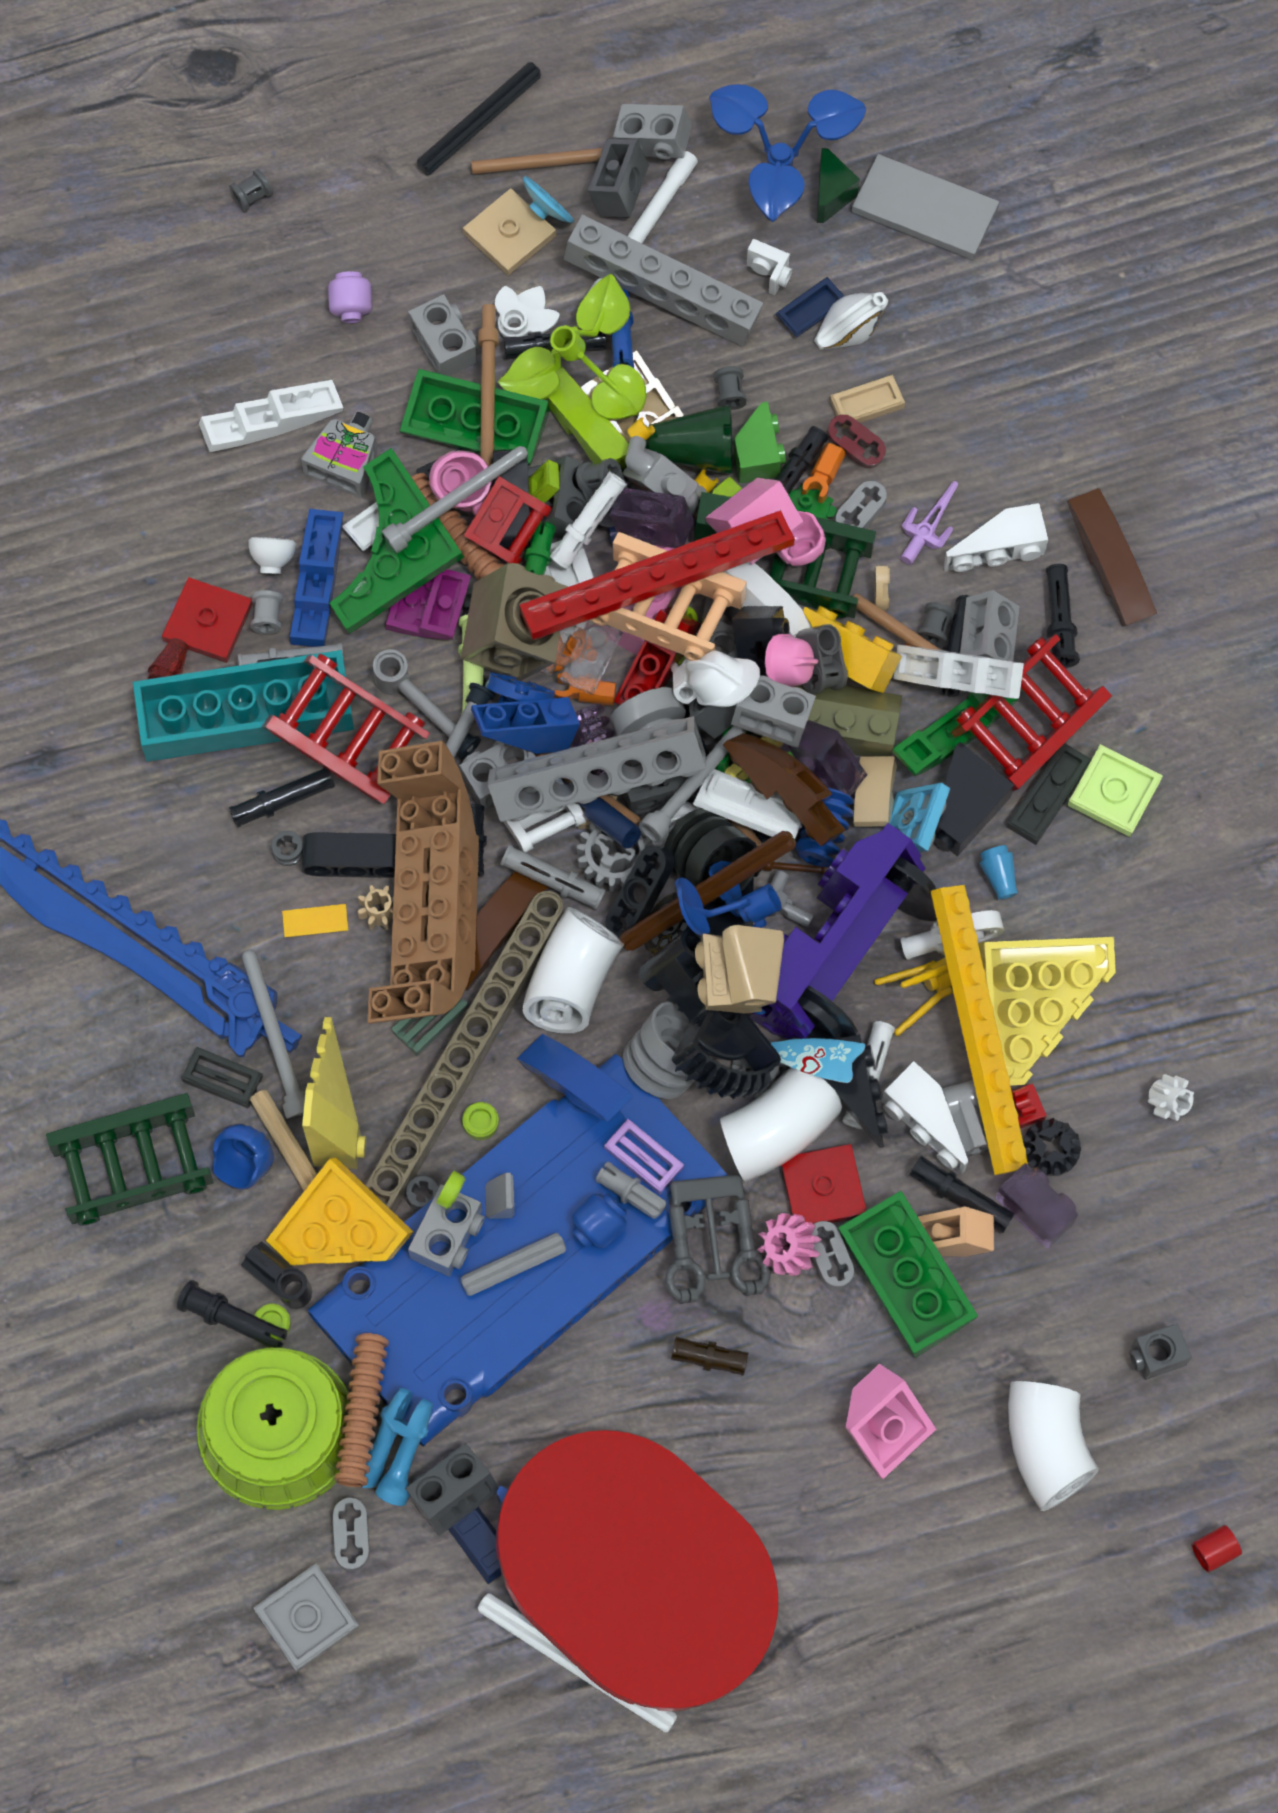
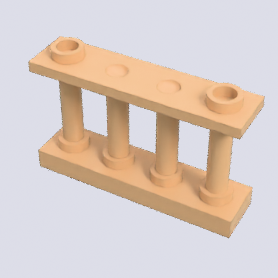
M618 532L613 541V560L618 562L616 569L667 551L621 532ZM720 572L681 586L682 589L664 624L645 617L655 596L637 602L632 611L620 608L590 620L597 625H609L680 653L689 661L700 660L708 652L715 651V644L709 641L726 607L732 606L741 610L746 600L747 581ZM694 594H702L712 598L714 602L697 635L694 636L678 630L677 628Z

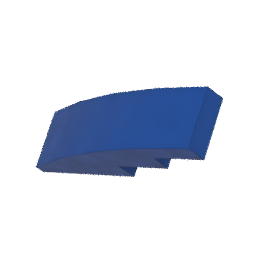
M309 509L294 599L295 611L290 632V644L325 646L331 614L329 603L333 600L338 566L343 512Z
M544 1034L538 1037L517 1058L525 1069L541 1076L549 1087L565 1094L573 1105L606 1122L633 1098V1095L605 1072L563 1044Z

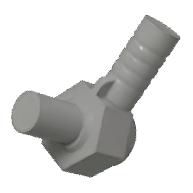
M776 871L770 885L775 889L781 901L782 909L778 913L784 914L788 919L807 928L813 915L792 905V901L783 893L789 875L782 871Z

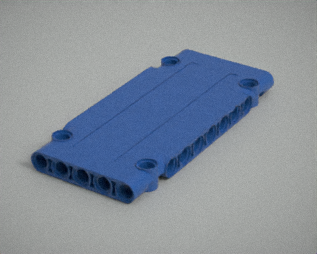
M617 1054L609 1058L599 1069L626 1088L633 1095V1098L608 1122L573 1105L565 1095L559 1101L554 1099L543 1106L462 1174L465 1176L466 1181L460 1193L481 1202V1215L485 1216V1220L476 1237L471 1235L465 1248L469 1249V1252L461 1269L454 1268L449 1277L409 1257L408 1248L433 1201L431 1199L404 1222L413 1233L393 1259L374 1262L365 1261L361 1266L348 1270L344 1275L343 1281L307 1310L314 1322L351 1365L353 1358H356L353 1351L358 1346L355 1342L357 1335L372 1333L388 1339L389 1346L384 1348L387 1352V1357L383 1359L386 1366L381 1371L384 1379L382 1382H379L382 1386V1391L377 1395L388 1406L400 1388L410 1390L412 1398L402 1419L408 1423L415 1408L422 1399H427L433 1403L428 1433L420 1442L422 1446H425L456 1418L466 1415L471 1410L472 1405L481 1397L487 1398L497 1391L673 1240L669 1213L670 1205L672 1204L671 1183L659 1195L641 1180V1185L666 1202V1207L662 1214L653 1219L629 1202L623 1204L620 1196L596 1182V1177L601 1168L606 1170L604 1165L607 1162L612 1163L613 1166L631 1178H637L633 1172L604 1149V1145L627 1119L684 1164V1169L674 1177L673 1181L727 1175L722 1167L660 1099L642 1090L631 1079L625 1069L623 1059ZM627 1132L624 1135L666 1171L672 1168L632 1134ZM619 1142L616 1144L618 1148H620L635 1162L642 1166L658 1181L662 1179L658 1174L651 1170L647 1165H645L641 1160H639L635 1155L628 1151ZM504 1173H511L514 1180L515 1216L502 1219L487 1218L486 1183ZM596 1193L602 1196L606 1193L610 1194L627 1212V1215L624 1216L627 1223L626 1228L606 1248H599L593 1243L587 1248L573 1234V1231L577 1228L572 1220L573 1213L591 1195ZM705 1200L686 1202L690 1209L684 1214L690 1217L697 1214L706 1206ZM454 1209L448 1213L447 1219L453 1223H459L466 1218L467 1213L461 1209ZM554 1233H559L566 1246L564 1253L472 1296H468L461 1283L463 1275ZM440 1241L436 1242L430 1251L435 1255L442 1256L449 1252L451 1246L446 1242ZM358 1280H365L370 1283L369 1289L363 1294H355L350 1289L353 1283ZM452 1390H462L466 1394L465 1400L459 1405H452L446 1401V1395Z

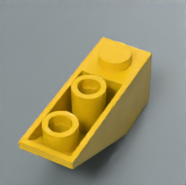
M819 605L817 610L804 607L803 612L812 627L831 624L839 631L848 677L871 690L884 693L902 658L900 654L892 651L894 644L879 636H875L874 640L864 636L866 629L847 620L846 624L843 625L836 621L838 614L829 611L823 606Z

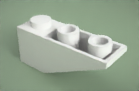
M1040 504L1003 510L946 552L943 566L944 571L965 572L974 566L988 564V566L994 567L1010 560L1021 559L1023 561H1031L1044 555L1048 537Z
M913 1061L884 1091L882 1102L885 1105L883 1108L894 1120H902L911 1128V1135L924 1146L930 1145L938 1153V1160L949 1170L955 1168L962 1175L966 1170L968 1158L942 1088Z

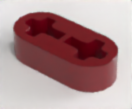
M841 414L831 420L827 428V435L829 437L828 440L832 444L843 448L849 458L864 468H873L881 463L885 456L886 447L878 436L849 415ZM844 424H847L850 427L848 433L855 440L853 441L845 435L841 439L836 436L838 430L834 426L842 427ZM860 442L865 447H869L871 444L877 447L875 454L878 457L870 456L868 459L864 458L865 450L857 443Z

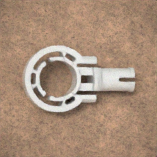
M990 910L971 913L978 943L994 939L1004 932L1000 912ZM937 921L933 922L930 931L901 938L903 952L907 960L934 951L945 956Z

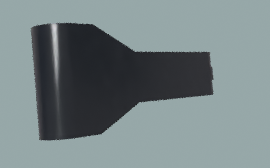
M692 929L683 930L644 962L639 969L640 979L643 984L653 991L665 989L670 995L666 1000L670 1003L675 1001L679 1006L677 1010L681 1013L683 1012L689 1019V1026L672 1057V1061L676 1065L675 1072L683 1071L686 1081L695 1080L697 1089L706 1087L710 1095L718 1093L721 1098L730 1096L734 1100L738 1097L746 1098L761 1093L771 1083L770 1072L781 1062V1056L747 1013L706 1010V1006L701 1002L697 991L699 981L703 978V969L696 961L695 948L701 942V936L693 932ZM703 1050L724 1060L744 1058L754 1071L745 1072L726 1067L712 1059Z

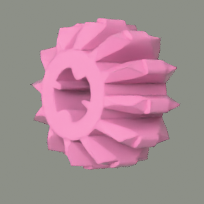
M781 1213L778 1215L777 1220L770 1219L766 1221L769 1232L758 1234L765 1240L764 1245L757 1249L760 1253H767L763 1264L773 1267V1272L776 1274L785 1275L788 1273L790 1276L801 1274V1269L809 1270L813 1268L810 1257L821 1255L814 1249V1244L822 1240L819 1236H812L816 1225L812 1222H805L803 1215L794 1214L791 1216L788 1213Z

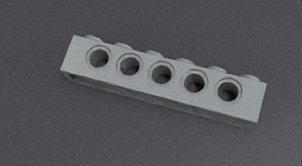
M581 215L567 242L563 260L602 279L608 274H612L621 288L744 347L758 320L763 302L585 215Z
M692 716L489 769L488 788L500 822L507 820L520 821L527 818L530 814L541 811L555 812L568 804L576 802L581 804L589 803L599 796L611 793L614 795L624 794L634 787L645 784L648 786L659 785L666 779L680 775L682 777L693 776L699 773L700 770L706 769V753L695 718ZM663 751H670L675 755L664 758L658 754ZM629 760H636L640 764L630 767L624 763ZM601 769L606 773L596 776L591 774L590 771ZM567 778L572 782L569 784H559L556 780ZM525 787H533L538 791H536L535 793H526L522 789Z

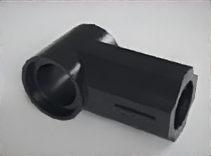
M262 1241L258 1245L253 1246L246 1254L241 1267L279 1297L285 1306L291 1309H299L309 1303L313 1291L311 1284L301 1270L294 1268ZM291 1282L302 1283V1288L297 1294H285V1289Z

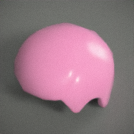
M798 511L803 520V526L792 533L795 538L794 546L776 552L786 564L804 566L814 562L824 552L826 542L824 530L816 517L809 512Z

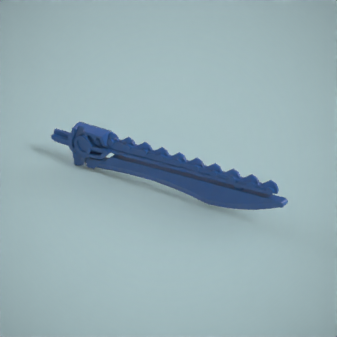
M0 819V841L26 858L22 862L0 846V885L27 913L43 926L101 952L138 974L210 1029L219 1039L229 1038V1046L238 1057H244L246 1051L251 1049L262 1036L268 1039L247 972L231 962L227 963L226 958L215 957V959L209 961L206 959L201 943L191 941L189 944H182L177 927L166 926V928L161 930L158 929L152 912L142 910L140 913H133L127 896L117 895V897L112 899L109 898L103 881L92 880V882L85 883L79 866L68 864V866L61 868L54 850L44 849V851L39 853L36 852L30 835L20 834V836L15 838L12 837L7 821ZM38 868L43 870L203 982L206 986L210 1004L224 1015L229 1022H225L223 1017L205 1004L203 992L199 985L43 877L36 870ZM266 985L275 1011L278 993ZM278 1021L287 1051L291 1053L293 1049L295 1050L298 1047V1042L302 1035Z

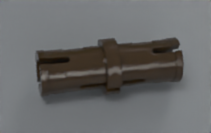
M676 1336L671 1360L702 1366L705 1371L716 1369L744 1376L749 1352L716 1346L717 1342L709 1341V1344Z

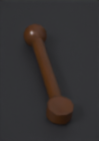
M772 862L764 867L763 870L769 872L773 869L825 874L829 867Z

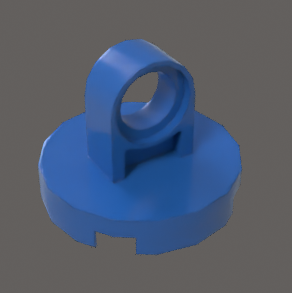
M490 672L489 679H487L485 685L487 689L501 695L498 703L551 699L555 696V692L547 687L528 681V683L519 681L514 676Z

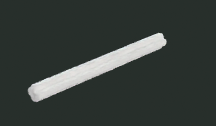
M487 1593L478 1606L481 1614L663 1732H668L672 1728L677 1718L676 1713L673 1711H658L657 1709L637 1704L632 1705L612 1696L590 1680L539 1632L523 1614L492 1594Z

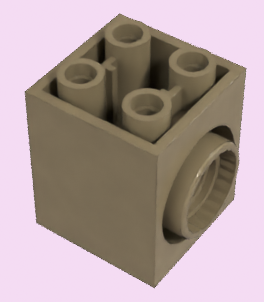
M507 563L474 582L461 659L497 673L514 676L519 681L554 664L560 631L532 640L520 613L519 605L567 588L568 586L555 582V579L551 576L537 575L529 572L524 566L516 563Z

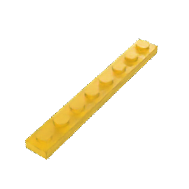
M965 885L932 890L931 896L994 1175L1027 1169L1029 1166L1026 1149L1022 1140L1018 1114L1015 1109L1010 1079L1005 1065L1002 1044L998 1034L994 1008L990 999L986 973L983 968Z

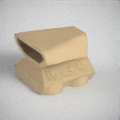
M733 925L722 932V936L702 934L701 942L695 948V958L698 965L703 969V978L699 981L697 991L701 1002L706 1006V1010L745 1014L762 1012V1006L776 1003L784 946L783 931Z

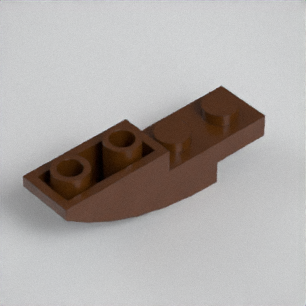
M745 733L731 738L723 744L729 752L731 760L741 767L751 779L754 789L764 795L766 799L779 794L783 799L784 806L797 816L805 826L808 836L817 841L820 846L837 839L845 831L844 827L824 804L832 795L831 791L815 774L792 755L769 742Z

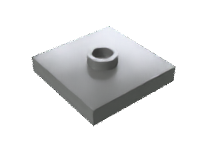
M316 1563L253 1608L296 1672L360 1627Z

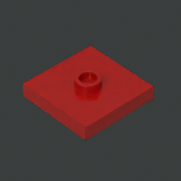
M188 577L162 634V639L164 642L227 663L252 608V599Z
M852 1144L797 1154L781 1165L791 1214L803 1215L805 1222H812L813 1224L820 1221L835 1223L853 1219L867 1211Z

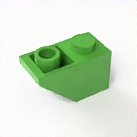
M762 402L734 438L733 455L739 483L752 482L756 478H776L780 472L781 464L786 463L784 446L782 443L777 444L775 434H779L778 418L776 413H770L768 402Z

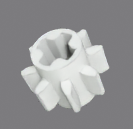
M1164 1074L1161 1080L1154 1082L1149 1090L1148 1103L1156 1106L1153 1114L1163 1119L1169 1117L1178 1121L1180 1116L1188 1113L1193 1105L1194 1092L1186 1089L1189 1081L1179 1076L1171 1077Z

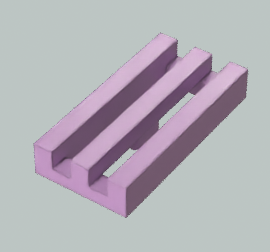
M629 1119L604 1145V1149L659 1195L674 1180V1177L684 1169L683 1163ZM627 1132L632 1134L672 1168L666 1171L624 1135ZM619 1142L628 1151H630L639 1160H641L645 1165H647L651 1170L658 1174L662 1179L658 1181L642 1166H640L625 1152L618 1148L616 1144Z

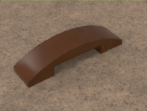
M524 863V864H523L524 866H526V867H528V868H530V869H532V870H534V871H536V872H539L537 869H535L534 867H532L530 864H527V863ZM514 872L483 906L476 918L475 971H471L466 991L472 987L489 966V959L519 924L533 898L542 891H549L550 887L531 880L518 872Z

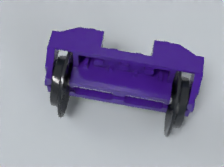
M887 823L882 831L857 841L849 852L844 848L840 851L818 883L823 889L817 896V899L834 911L814 939L797 927L794 928L789 936L784 934L776 1003L762 1006V1009L766 1012L763 1015L752 1013L750 1018L770 1033L787 1039H792L793 1037L806 1039L807 1036L818 1039H840L858 1035V1030L853 1021L840 1007L832 1002L897 908L920 920L931 922L937 920L931 891L937 888L929 877L923 873L926 868L920 860L921 854L912 839Z

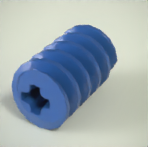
M828 788L832 795L824 804L846 831L849 828V824L842 818L849 819L853 817L854 812L846 805L854 804V799L841 791ZM804 826L800 830V839L796 841L795 850L798 856L809 864L830 867L834 859L828 855L837 856L840 853L839 847L833 843H843L845 837L841 834L837 839L820 846L817 841L808 836Z

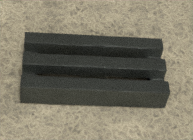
M196 1046L181 1079L186 1084L249 1108L251 1104L250 1098L256 1093L257 1085L261 1083L263 1074ZM202 1059L251 1080L249 1084L200 1065L198 1061ZM197 1072L245 1093L244 1095L238 1094L192 1074Z

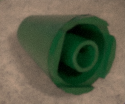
M723 405L649 424V426L652 425L654 427L655 433L645 440L646 449L662 454L674 464L723 474H732L731 405Z

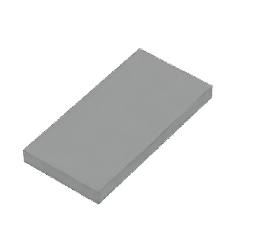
M878 154L852 206V213L974 260L999 208L1000 202Z

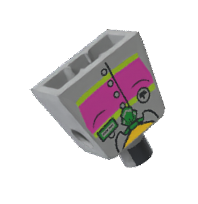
M355 412L349 424L336 419L330 420L301 458L303 474L362 499L369 480V476L363 466L375 459L377 455L376 437L368 433L373 420L361 412Z

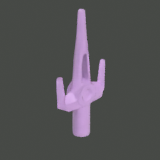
M957 481L951 483L921 523H912L917 513L916 507H913L902 524L905 534L912 538L900 557L904 563L912 565L924 545L932 549L942 548L952 533L953 528L948 527L938 538L935 534V529L958 486ZM940 509L933 524L928 523L936 510Z

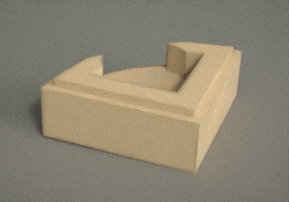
M876 566L873 580L874 604L887 612V609H889L888 583H890V568L888 566Z

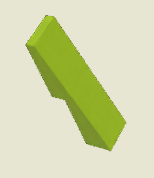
M563 367L556 370L560 378L559 388L545 400L549 401L550 410L567 435L572 433L593 464H599L605 459L612 458L619 463L621 470L627 467L625 458L629 443L607 418L602 417L594 409L592 400Z

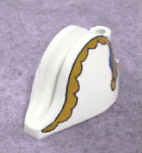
M883 292L856 293L838 299L830 307L814 342L820 350L855 346L864 343L875 332L889 300Z

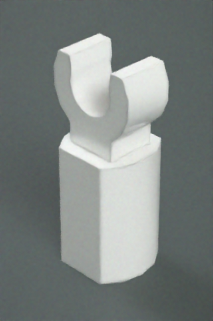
M686 657L680 666L675 662L671 667V671L673 672L674 696L678 701L689 704L698 695L692 689L689 682L691 672L686 666L689 661Z

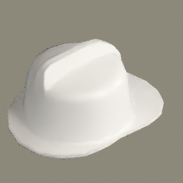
M719 651L708 652L700 660L688 661L686 665L691 672L689 677L690 685L698 695L696 699L700 705L730 707L742 702L754 690L760 677V669L756 662L749 659L732 658Z

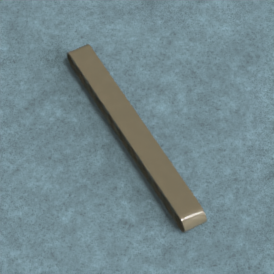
M542 891L531 901L365 1186L394 1213L406 1194L408 1183L418 1174L530 981L541 953L563 915V901L555 892ZM544 907H552L557 911L551 917H544L538 913ZM527 936L539 939V943L533 947L525 946L521 941ZM509 966H517L522 969V972L517 976L510 977L504 973V970ZM492 996H501L505 1000L498 1007H493L486 1003L488 998ZM480 1025L487 1029V1032L481 1037H474L468 1033L474 1026ZM457 1056H465L470 1060L466 1066L460 1068L451 1064V1061ZM440 1086H446L452 1090L451 1094L446 1098H438L433 1095V1092ZM427 1116L434 1120V1124L427 1129H421L415 1125L416 1121L421 1117ZM404 1147L416 1150L415 1156L409 1160H402L397 1157V1154ZM386 1178H393L398 1181L397 1187L392 1191L381 1190L379 1185Z

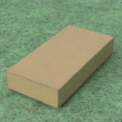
M893 375L830 395V403L836 416L841 414L849 415L859 423L904 409L905 401ZM844 424L841 428L844 429L849 426L847 424Z

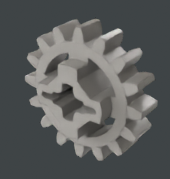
M589 823L591 834L582 832L580 839L583 844L577 845V854L582 856L578 859L579 868H586L584 871V878L586 880L596 877L597 887L600 888L605 882L609 884V891L613 892L616 884H621L623 887L641 851L648 846H652V841L644 838L641 832V836L636 843L639 855H637L636 850L623 848L593 823ZM616 850L621 851V853L617 852L614 857L609 855V853H615ZM592 851L595 852L596 857L600 858L599 867L592 858Z

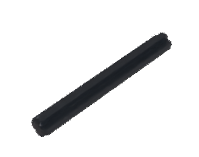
M533 62L523 66L417 159L418 168L425 175L433 173L540 79V69Z

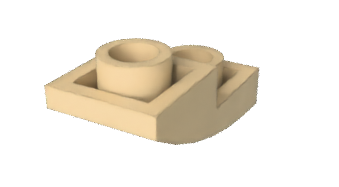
M895 756L860 757L854 803L855 827L886 826L887 823L890 824L894 804L892 789L897 768Z

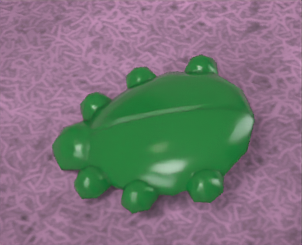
M802 484L788 495L797 511L809 512L815 517L823 519L833 518L837 514L836 507L831 505L834 502L833 498L827 497L822 504L818 503L820 494L818 489L814 491L810 489L807 495H802Z

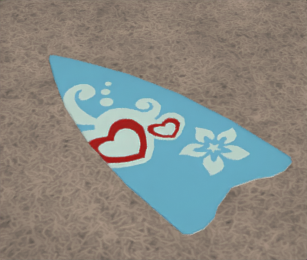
M791 1039L771 1043L781 1056V1063L800 1072L843 1083H849L852 1080V1063L865 1049L864 1043L835 1039Z

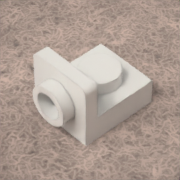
M752 240L747 253V266L760 275L771 276L769 294L775 296L780 286L786 287L792 274V268H789V253L758 240Z

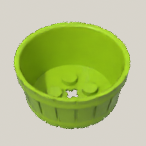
M264 1348L248 1352L236 1358L223 1368L209 1386L198 1413V1449L208 1474L214 1482L217 1481V1485L234 1499L238 1498L239 1502L261 1509L263 1507L270 1510L289 1509L290 1506H301L315 1500L318 1495H323L336 1483L334 1475L339 1473V1470L336 1469V1463L341 1461L337 1455L338 1451L343 1448L339 1445L340 1439L344 1438L341 1429L346 1427L343 1417L348 1415V1412L345 1411V1405L350 1402L346 1398L347 1393H349L347 1386L329 1366L316 1357L301 1351L285 1348ZM269 1404H273L275 1410H282V1416L276 1419L277 1424L269 1426L267 1420L260 1419V1414L266 1412V1406Z

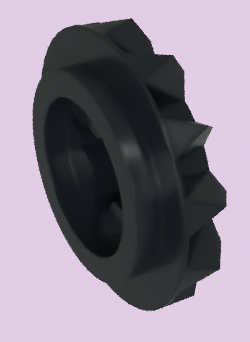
M1055 1118L1044 1121L1039 1120L1028 1129L1023 1140L1028 1164L1035 1171L1047 1176H1058L1070 1171L1076 1165L1082 1149L1078 1133L1074 1132L1069 1123L1057 1121ZM1057 1136H1060L1058 1148L1062 1152L1053 1151L1044 1158L1047 1145L1043 1141L1051 1142L1054 1138L1056 1139Z

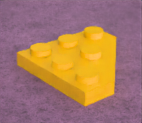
M335 1157L327 1161L266 1241L290 1265L352 1263L357 1261L374 1262L393 1259L412 1235L413 1231Z

